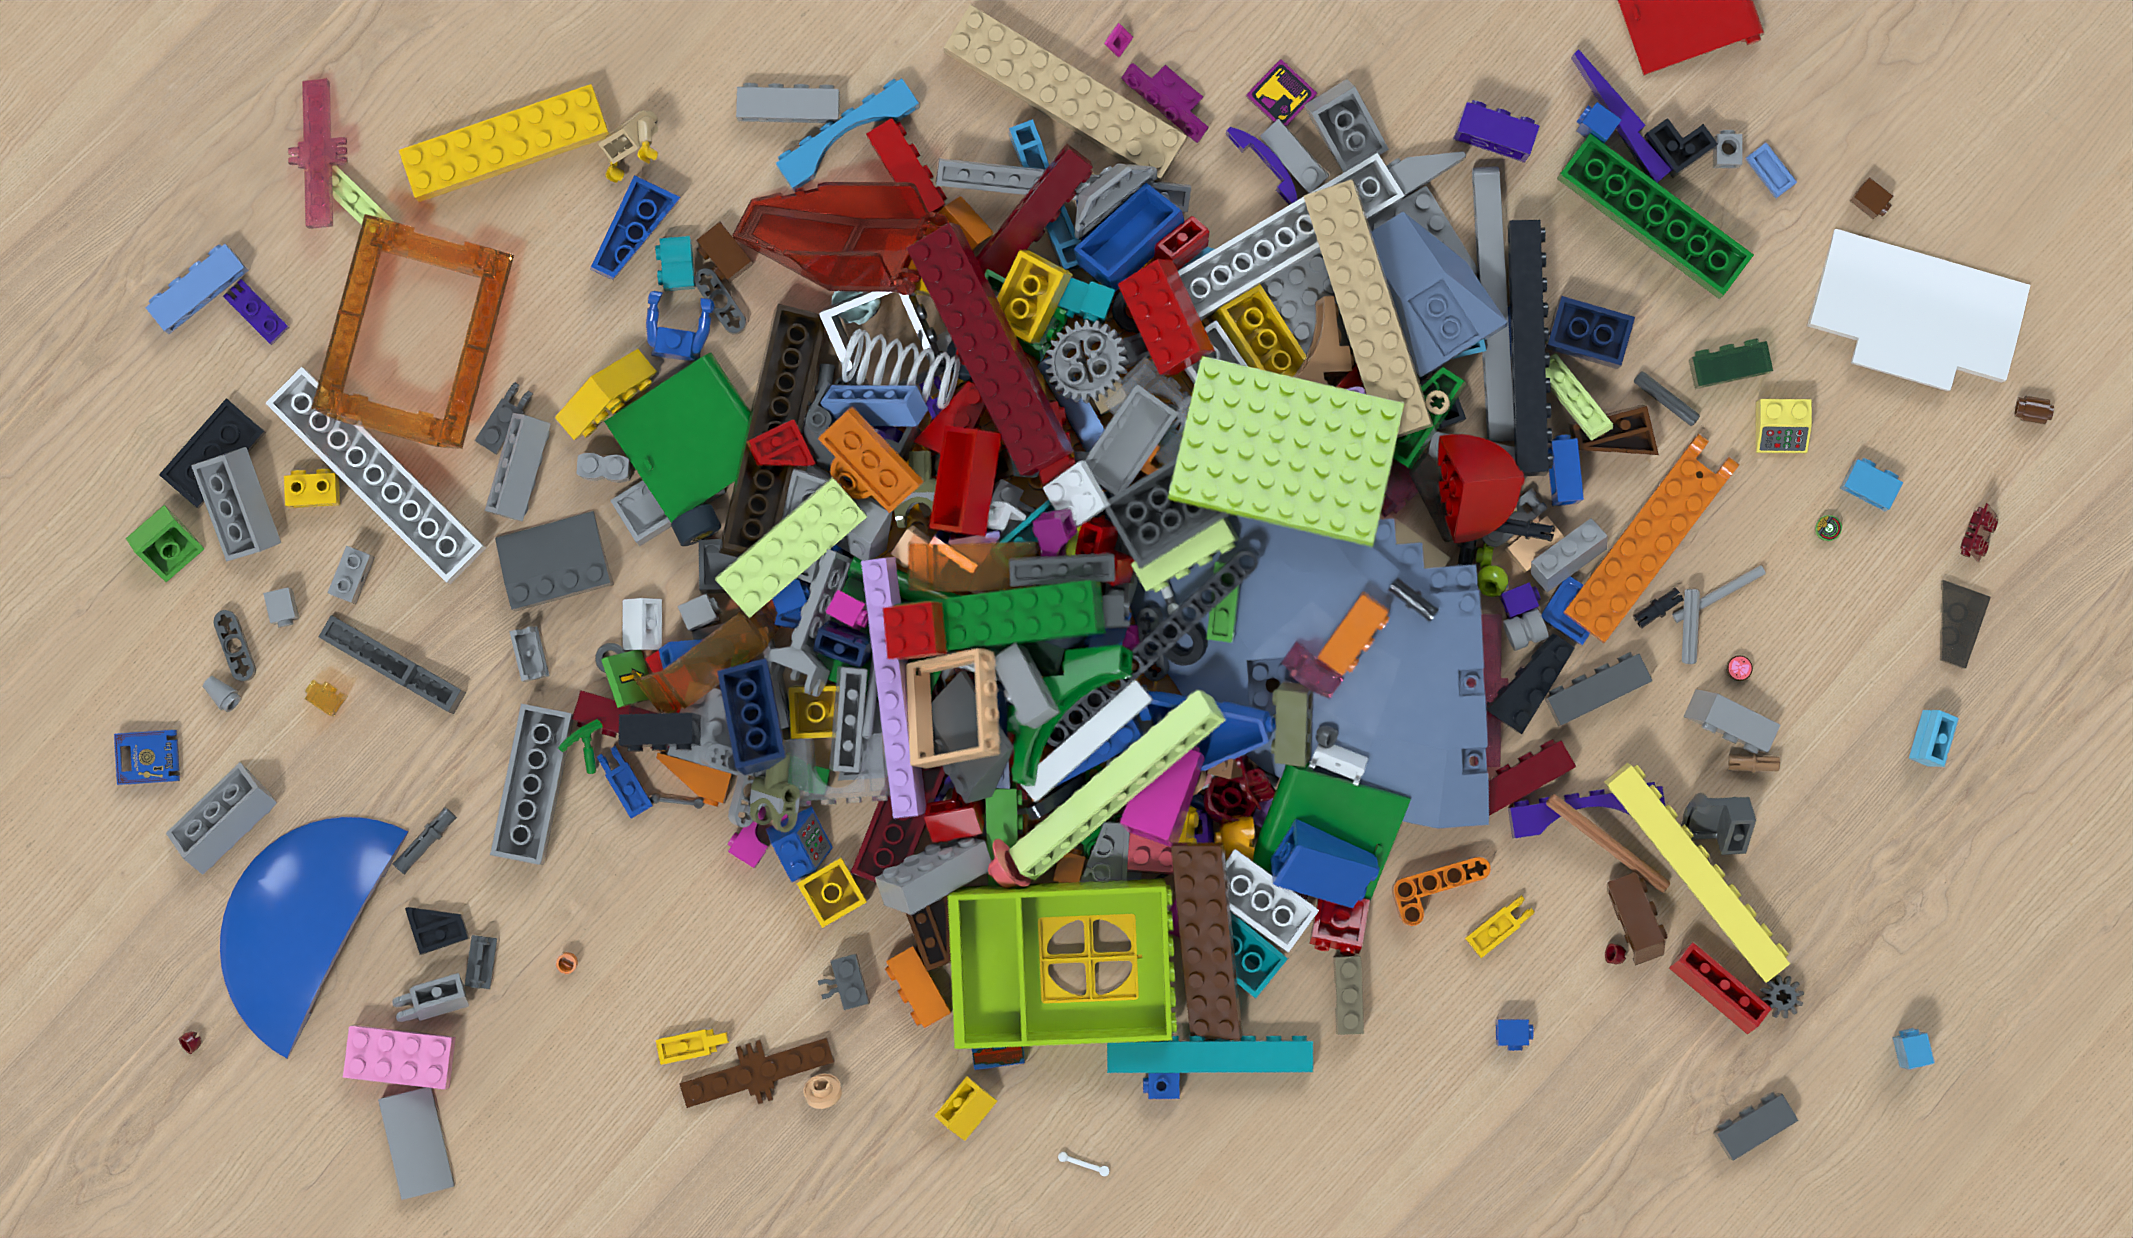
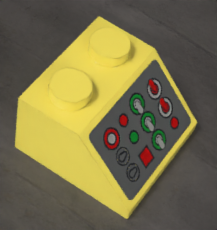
M1812 399L1758 400L1756 402V453H1807L1812 426Z

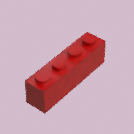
M891 118L866 133V136L918 221H925L946 206L944 200L947 197L940 186L935 188L930 179L934 178L928 166L920 164L917 158L921 155L913 143L909 145L905 140L904 136L907 133L900 122L895 123Z
M1693 942L1681 951L1669 967L1672 972L1747 1035L1758 1028L1772 1010L1771 1007Z

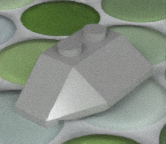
M1118 163L1113 168L1111 166L1105 168L1100 173V178L1095 182L1086 183L1080 189L1078 195L1075 237L1078 240L1116 211L1145 183L1150 185L1157 179V169L1153 166Z

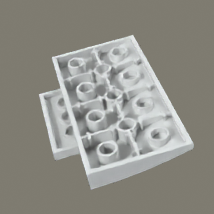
M1834 229L1807 326L1856 340L1851 360L1852 364L1941 390H1951L1956 369L1998 382H2004L2007 379L2030 285Z

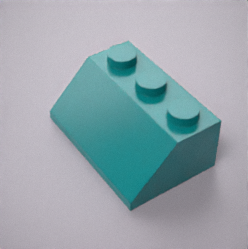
M1230 911L1237 984L1254 998H1257L1288 958Z

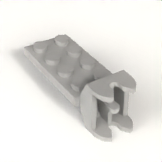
M829 549L821 557L819 573L810 586V597L801 610V621L792 634V647L772 649L768 656L772 680L778 681L785 668L789 667L793 669L791 673L792 680L797 681L801 672L808 674L804 689L805 693L811 694L813 691L812 695L816 697L821 694L830 671L817 657L818 653L813 651L818 629L828 620L831 621L832 616L827 614L826 610L837 590L842 592L853 559Z

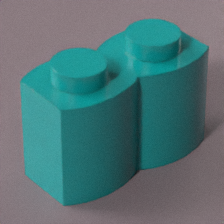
M691 237L659 238L660 245H655L656 260H661L662 270H657L658 285H663L664 291L695 289Z

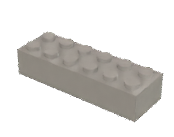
M521 704L490 855L544 865L567 750L561 752L558 747L571 735L574 721L572 720V713Z

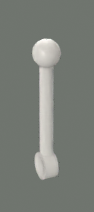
M1061 1152L1058 1155V1159L1061 1162L1068 1161L1098 1171L1102 1176L1109 1174L1107 1166L1099 1167L1070 1157L1065 1152Z

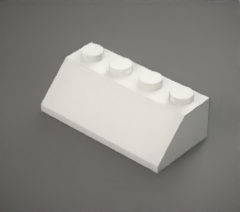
M1235 849L1225 861L1230 911L1283 950L1289 952L1319 910L1295 892L1273 885L1272 876Z

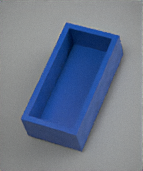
M1145 183L1074 248L1078 265L1102 285L1114 289L1116 292L1119 289L1118 284L1138 272L1154 257L1155 245L1180 224H1184L1182 210L1149 184Z

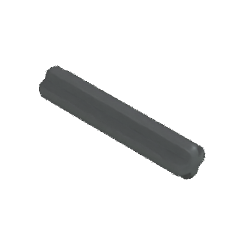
M1641 371L1634 379L1636 385L1688 425L1693 426L1698 421L1700 415L1645 372Z

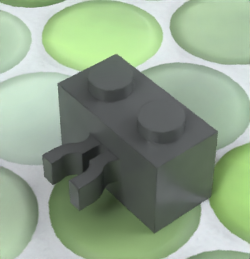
M857 953L831 960L835 979L818 980V985L828 984L830 986L837 984V988L830 989V992L827 994H822V1000L830 998L834 993L838 992L844 1010L869 1004L870 1001Z

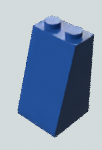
M1297 819L1294 820L1271 857L1273 885L1351 908L1355 906L1358 900L1361 901L1364 898L1369 882L1374 881L1379 873L1377 857L1374 854Z

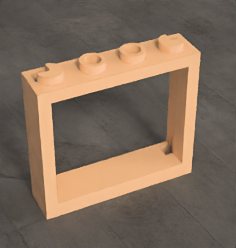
M973 649L905 664L910 766L931 768L1000 754L999 713L997 710L995 676L996 662L993 651ZM975 664L979 747L934 756L930 673Z

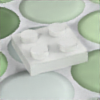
M1085 460L1078 462L1043 487L1056 511L1071 509L1076 529L1110 505Z

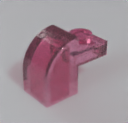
M1298 642L1294 644L1281 662L1291 672L1290 675L1299 683L1329 699L1344 680L1341 674L1317 659L1306 647Z

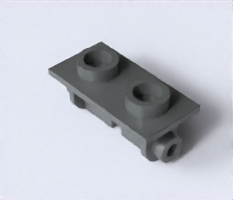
M472 935L464 986L490 989L497 938Z

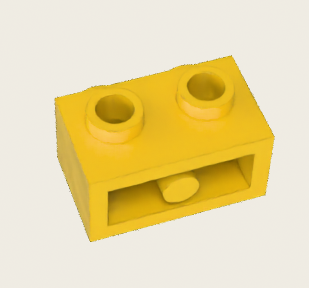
M317 469L316 474H306V470L291 471V475L284 476L285 506L288 508L340 506L339 476L336 473H332V469Z
M966 1076L934 1116L950 1131L966 1141L998 1101L984 1088Z

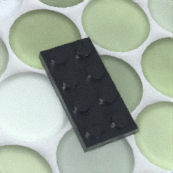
M226 398L162 470L159 476L199 509L205 502L191 465L244 447L249 452L266 432Z

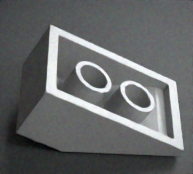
M1347 79L1304 105L1316 129L1343 173L1377 153L1380 155L1389 150L1356 87Z

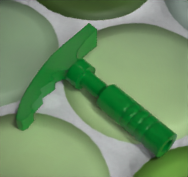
M598 719L575 731L558 747L561 752H564L581 738L585 746L583 752L586 772L588 774H594L597 771L593 746H591V733L603 728L602 723Z

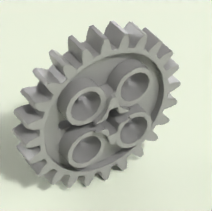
M1085 320L1084 327L1076 321L1075 329L1073 330L1069 326H1065L1067 334L1063 335L1058 332L1059 342L1051 340L1052 345L1055 347L1054 350L1046 351L1052 357V359L1045 360V363L1051 367L1046 370V373L1049 376H1053L1049 382L1052 385H1057L1055 390L1058 393L1063 392V396L1066 399L1072 396L1076 403H1078L1081 397L1086 404H1088L1090 397L1098 402L1099 394L1107 398V390L1109 388L1116 391L1115 382L1123 383L1119 374L1127 373V370L1122 367V365L1129 363V360L1123 357V355L1128 353L1125 347H1121L1124 341L1121 338H1117L1119 334L1115 330L1110 332L1111 328L1107 324L1101 328L1099 321H1095L1093 327L1088 320ZM1081 341H1084L1085 354L1090 358L1087 360V364L1093 377V382L1091 383L1089 370L1083 365L1086 363V357L1081 348ZM1100 341L1101 346L1099 349L1091 351L1092 345ZM1077 349L1074 357L1067 358L1070 350ZM1107 365L1106 371L1103 374L1097 375L1098 368ZM1082 373L1081 379L1073 382L1074 375Z

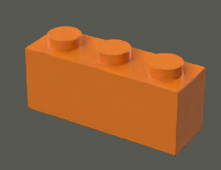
M1363 591L1322 648L1317 658L1342 676L1346 671L1351 673L1360 661L1356 658L1361 650L1366 652L1375 639L1371 636L1378 628L1381 631L1390 618L1386 616L1389 609Z
M914 946L886 961L888 966L885 970L891 981L897 980L901 989L897 991L904 1003L909 1002L914 1011L910 1012L917 1026L922 1024L926 1028L951 1013Z

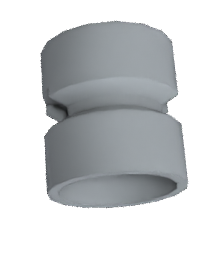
M1537 608L1524 612L1522 618L1514 616L1503 621L1506 635L1514 651L1527 647L1529 641L1537 643L1549 638L1547 628Z

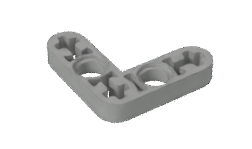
M707 742L699 750V758L702 763L739 773L728 817L732 824L747 827L753 820L750 815V796L746 797L744 795V787L749 783L752 784L754 781L748 778V775L755 776V778L761 775L766 776V770L743 775L735 766L731 767L729 765V758L733 754L732 747ZM709 752L722 754L721 758L709 757ZM743 800L749 803L748 805L742 804L741 801ZM739 812L745 813L744 818L738 817Z

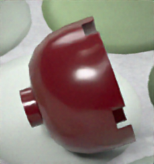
M1216 777L1211 781L1204 793L1203 803L1207 814L1212 820L1221 825L1239 821L1236 819L1238 817H1232L1235 815L1249 817L1256 806L1254 801L1250 802L1247 791L1242 790L1239 777L1233 779Z

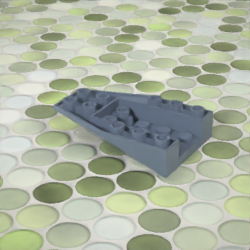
M1401 212L1371 231L1420 381L1441 369L1443 364L1485 338L1486 340L1507 327V320L1467 262L1406 213Z

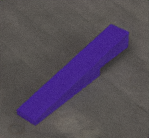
M1578 49L1571 57L1572 61L1599 103L1622 119L1616 130L1644 174L1655 182H1660L1669 174L1671 169L1640 135L1639 132L1646 125Z

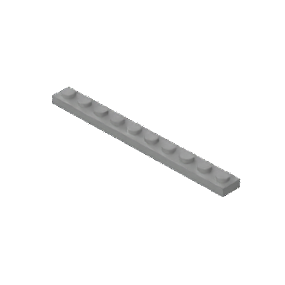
M939 158L936 185L1026 195L1045 169ZM1091 175L1085 183L1081 182L1075 189L1077 193L1072 200H1078L1080 189L1088 182H1095L1100 178L1099 175ZM1153 181L1150 184L1151 187L1179 209L1188 212L1191 193L1190 185Z

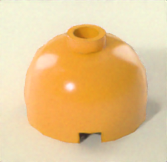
M1241 815L1232 816L1234 818L1238 817L1236 819L1239 821L1222 824L1220 831L1214 834V843H1224L1225 861L1236 849L1253 862L1254 847H1252V839H1255L1253 817L1251 815L1247 818L1246 816L1240 817Z

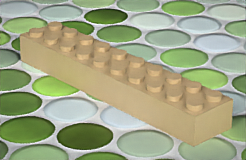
M972 5L968 7L944 46V53L1126 164L1155 167L1157 169V179L1155 181L1161 182L1186 142L1187 136Z
M1351 179L1304 195L1303 197L1367 395L1404 403L1397 438L1432 427L1431 416L1426 406L1422 388L1356 183Z

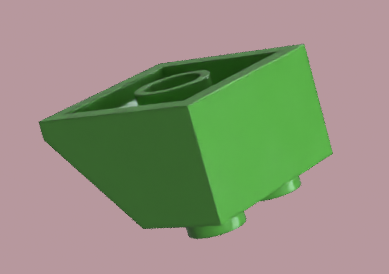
M165 505L126 537L133 551L165 582L169 581L204 550L199 541Z

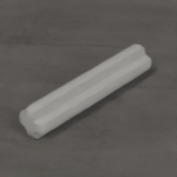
M1697 589L1685 590L1682 662L1685 664H1695L1697 662L1700 591Z

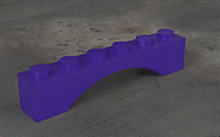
M1655 782L1646 783L1649 787L1651 785L1655 786ZM1657 786L1656 789L1662 795L1659 800L1665 806L1663 787ZM1604 789L1589 791V797L1580 798L1579 793L1564 795V801L1576 810L1586 807H1604L1630 815L1613 793L1605 794ZM1549 797L1539 798V804L1529 805V800L1513 802L1514 807L1508 808L1512 839L1541 835L1551 823L1561 817L1546 804Z

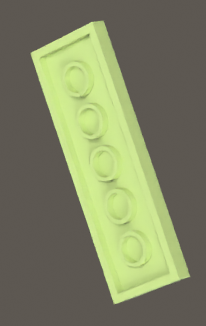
M832 477L715 579L750 618L825 554L827 549L832 548L867 518V515Z

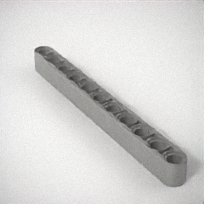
M1499 167L1472 168L1477 268L1479 270L1478 280L1508 322ZM1507 324V327L1486 340L1484 338L1486 351L1482 352L1487 439L1492 442L1514 441L1509 325Z

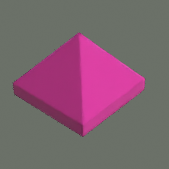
M1118 23L1109 33L1104 44L1120 58L1134 37Z

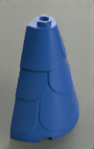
M1146 691L1153 701L1139 712L1141 720H1153L1154 726L1157 725L1170 711L1182 704L1187 699V696ZM1215 701L1225 721L1195 745L1204 756L1201 771H1206L1230 758L1234 760L1268 743L1272 732L1276 730L1274 716H1271L1268 711L1227 701L1223 703Z

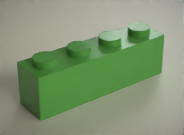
M1013 782L1010 789L996 788L993 796L986 798L987 850L991 862L995 858L993 850L994 840L1000 839L1009 848H1012L1019 840L1018 830H1023L1022 814H1017V805H1022V790H1017L1016 782ZM988 872V886L999 885Z

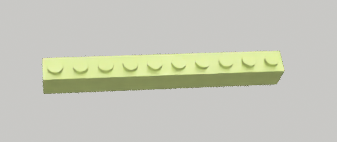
M1199 689L1195 693L1190 694L1182 704L1170 711L1162 721L1151 727L1142 738L1132 743L1129 749L1118 758L1112 760L1110 765L1103 771L1093 776L1090 782L1076 791L1064 804L1057 807L1045 820L1038 823L1025 837L1019 839L1008 851L1020 874L1036 880L1224 722L1225 718L1214 699Z

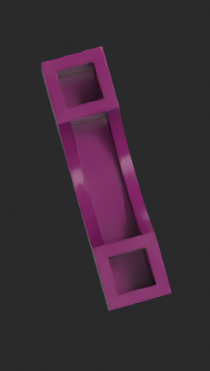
M1071 509L1042 513L1033 521V532L1038 538L1041 547V557L1066 556L1068 541L1078 533Z

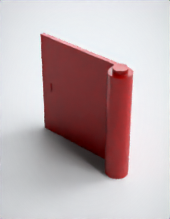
M1618 0L1643 75L1656 72L1739 41L1746 42L1747 45L1761 41L1760 36L1765 34L1753 0Z

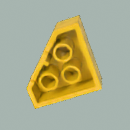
M636 349L592 375L555 418L573 440L578 439L582 435L587 438L596 431V425L603 422L611 413L614 415L625 406V401L632 398L639 390L642 392L653 383L650 379L657 371L641 351Z

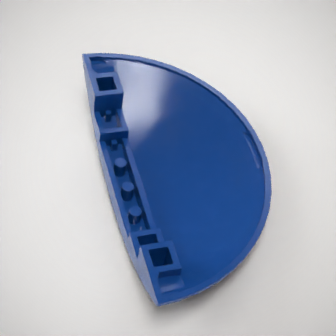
M340 817L312 822L288 832L268 845L254 858L236 883L224 912L220 933V959L225 985L236 1010L250 1030L268 1047L288 1059L312 1014L310 1010L320 993V988L367 900L371 898L381 877H385L408 831L379 820L360 817Z

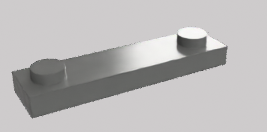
M1113 553L1009 558L1011 586L1063 584L1087 580L1100 582L1115 581Z

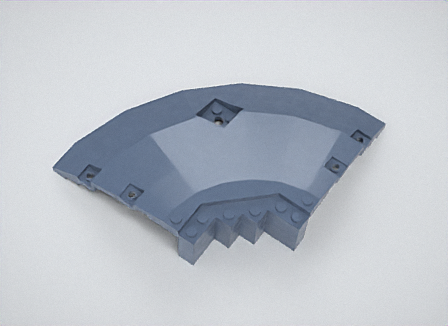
M1103 492L1106 499L1114 497L1108 492ZM1229 513L1227 518L1239 537V540L1234 542L1235 548L1224 554H1221L1220 551L1212 555L1213 560L1202 567L1196 564L1190 568L1191 573L1180 580L1174 577L1168 581L1176 604L1179 606L1214 574L1216 561L1227 563L1236 553L1246 547L1254 548L1260 556L1256 570L1240 584L1234 642L1207 640L1208 644L1205 654L1192 665L1181 666L1174 664L1168 659V675L1182 696L1188 697L1199 689L1211 696L1216 702L1223 703L1227 701L1268 711L1273 716L1276 714V705H1273V693L1268 692L1265 687V683L1269 678L1277 679L1280 685L1282 682L1313 685L1312 740L1309 763H1311L1318 745L1316 741L1317 729L1325 725L1330 726L1338 731V737L1334 745L1368 758L1359 784L1411 799L1403 822L1432 828L1489 825V791L1485 748L1488 747L1486 700L1483 677L1481 608L1476 565L1424 568L1422 543L1396 544L1394 519H1380L1378 521L1374 544L1371 547ZM1105 515V520L1112 522L1109 515ZM1250 555L1240 557L1241 563L1244 566L1250 567L1254 565V560ZM1397 577L1414 591L1419 590L1423 598L1436 608H1439L1436 615L1426 609V611L1433 615V619L1430 622L1414 609H1408L1405 606V602L1388 591L1392 584L1399 590H1402L1394 584ZM1138 578L1135 593L1130 604L1135 623L1137 624L1139 611L1147 606L1159 608L1164 620L1169 613L1162 592L1146 591ZM1204 590L1202 592L1203 598L1211 601L1212 590ZM1364 591L1389 609L1386 616L1390 619L1381 631L1378 628L1371 636L1375 640L1366 652L1361 650L1356 658L1360 661L1351 673L1346 671L1342 676L1317 657ZM1184 608L1183 612L1187 618L1192 619L1197 616L1194 608ZM1209 613L1198 622L1204 629L1206 636ZM1149 614L1145 616V619L1150 620V623L1155 621L1154 617H1150ZM1185 634L1176 642V646L1181 651L1188 652L1193 646L1192 638ZM1147 642L1152 650L1158 649V645L1155 642ZM1468 678L1475 680L1476 684L1473 688L1467 686L1466 681ZM1274 731L1268 743L1246 753V756L1261 769L1281 778L1286 764L1274 763L1275 754L1271 753L1272 740L1275 738ZM1475 756L1478 758L1476 766L1470 765V757ZM1315 765V768H1312V771L1354 782L1351 778L1321 766Z

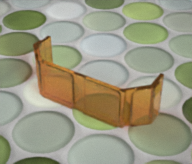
M1039 541L960 544L907 543L909 590L934 592L1015 590L1051 584L1010 585L1009 558L1041 557Z
M766 604L750 618L741 609L736 616L664 670L642 677L633 670L631 672L634 675L633 679L659 713H672L681 708L685 709L720 684L717 671L746 664L769 646L771 638L775 636L780 626L775 625L776 618Z

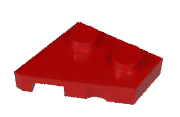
M794 419L747 441L757 465L812 466L816 464Z

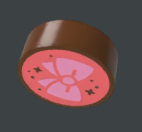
M1742 655L1732 657L1726 665L1727 675L1735 681L1746 680L1753 671L1751 661Z

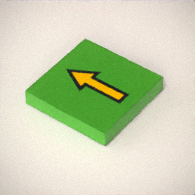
M633 650L601 659L618 708L657 697L641 650Z

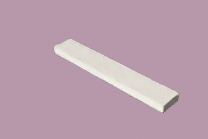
M1137 680L1133 681L1038 765L1035 786L1026 787L1022 785V787L1035 802H1038L1150 704L1153 699Z

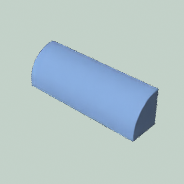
M1049 356L1041 361L1037 367L1055 399L1058 401L1059 406L1064 407L1066 418L1084 450L1090 452L1105 429L1089 402L1086 404L1081 397L1078 403H1076L1072 396L1066 399L1063 396V392L1058 393L1055 390L1057 385H1052L1049 382L1053 376H1049L1046 373V370L1051 368L1045 363V360L1052 359Z

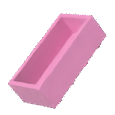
M358 1025L349 1026L343 1078L448 1089L450 1087L456 1037Z

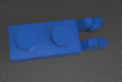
M615 745L611 748V753L617 759L619 767L612 770L603 754L598 755L597 759L606 772L607 780L632 819L653 807V804L629 763L625 762Z

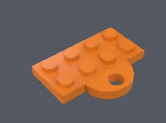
M850 407L818 438L835 456L830 468L831 477L842 484L841 487L851 498L864 499L872 495L890 513L924 482L853 407ZM844 476L849 477L853 485L846 483Z

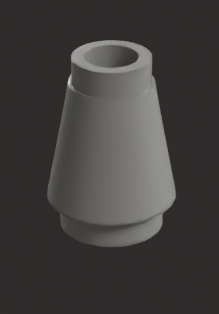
M210 676L203 683L202 687L220 710L230 712L241 700L237 690L216 679L214 676Z

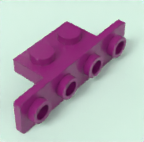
M1134 63L1128 66L1121 79L1188 137L1198 143L1209 127L1191 111L1201 102L1203 96L1167 65H1164L1152 78Z

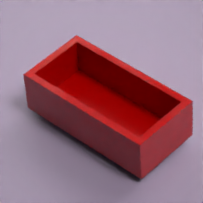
M1157 259L1118 284L1160 375L1175 376L1201 360L1202 356L1206 357L1215 351L1173 260Z
M945 425L929 528L986 536L1000 449V433Z

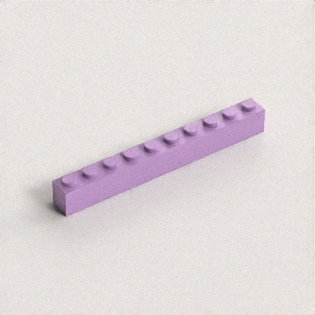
M895 557L861 561L893 818L918 816L925 813L926 800L922 768L910 766L905 664L908 663V659H887L882 609L883 607L901 604Z

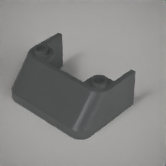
M824 380L806 416L803 439L816 463L814 465L830 473L831 464L835 456L818 439L832 424L830 413L821 404L822 399L831 387V384ZM907 426L899 443L890 439L884 440L907 463L909 459L908 452L913 451L916 445L913 441L922 431L918 426ZM844 476V480L853 484L849 477Z

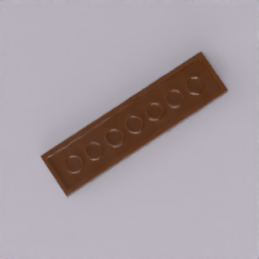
M1173 843L1171 845L1190 1036H1204V1039L1240 1040L1243 1035L1224 843Z

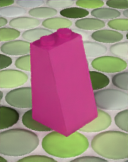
M1194 746L1127 803L1120 824L1129 833L1169 847L1173 843L1179 842L1204 762V756L1199 752L1200 749Z

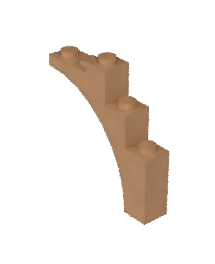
M1324 296L1315 302L1316 323L1313 340L1306 359L1293 376L1294 378L1328 385L1324 377L1344 376L1352 371L1354 358L1350 353L1349 346H1340L1341 331L1337 327L1338 306L1334 301V296Z

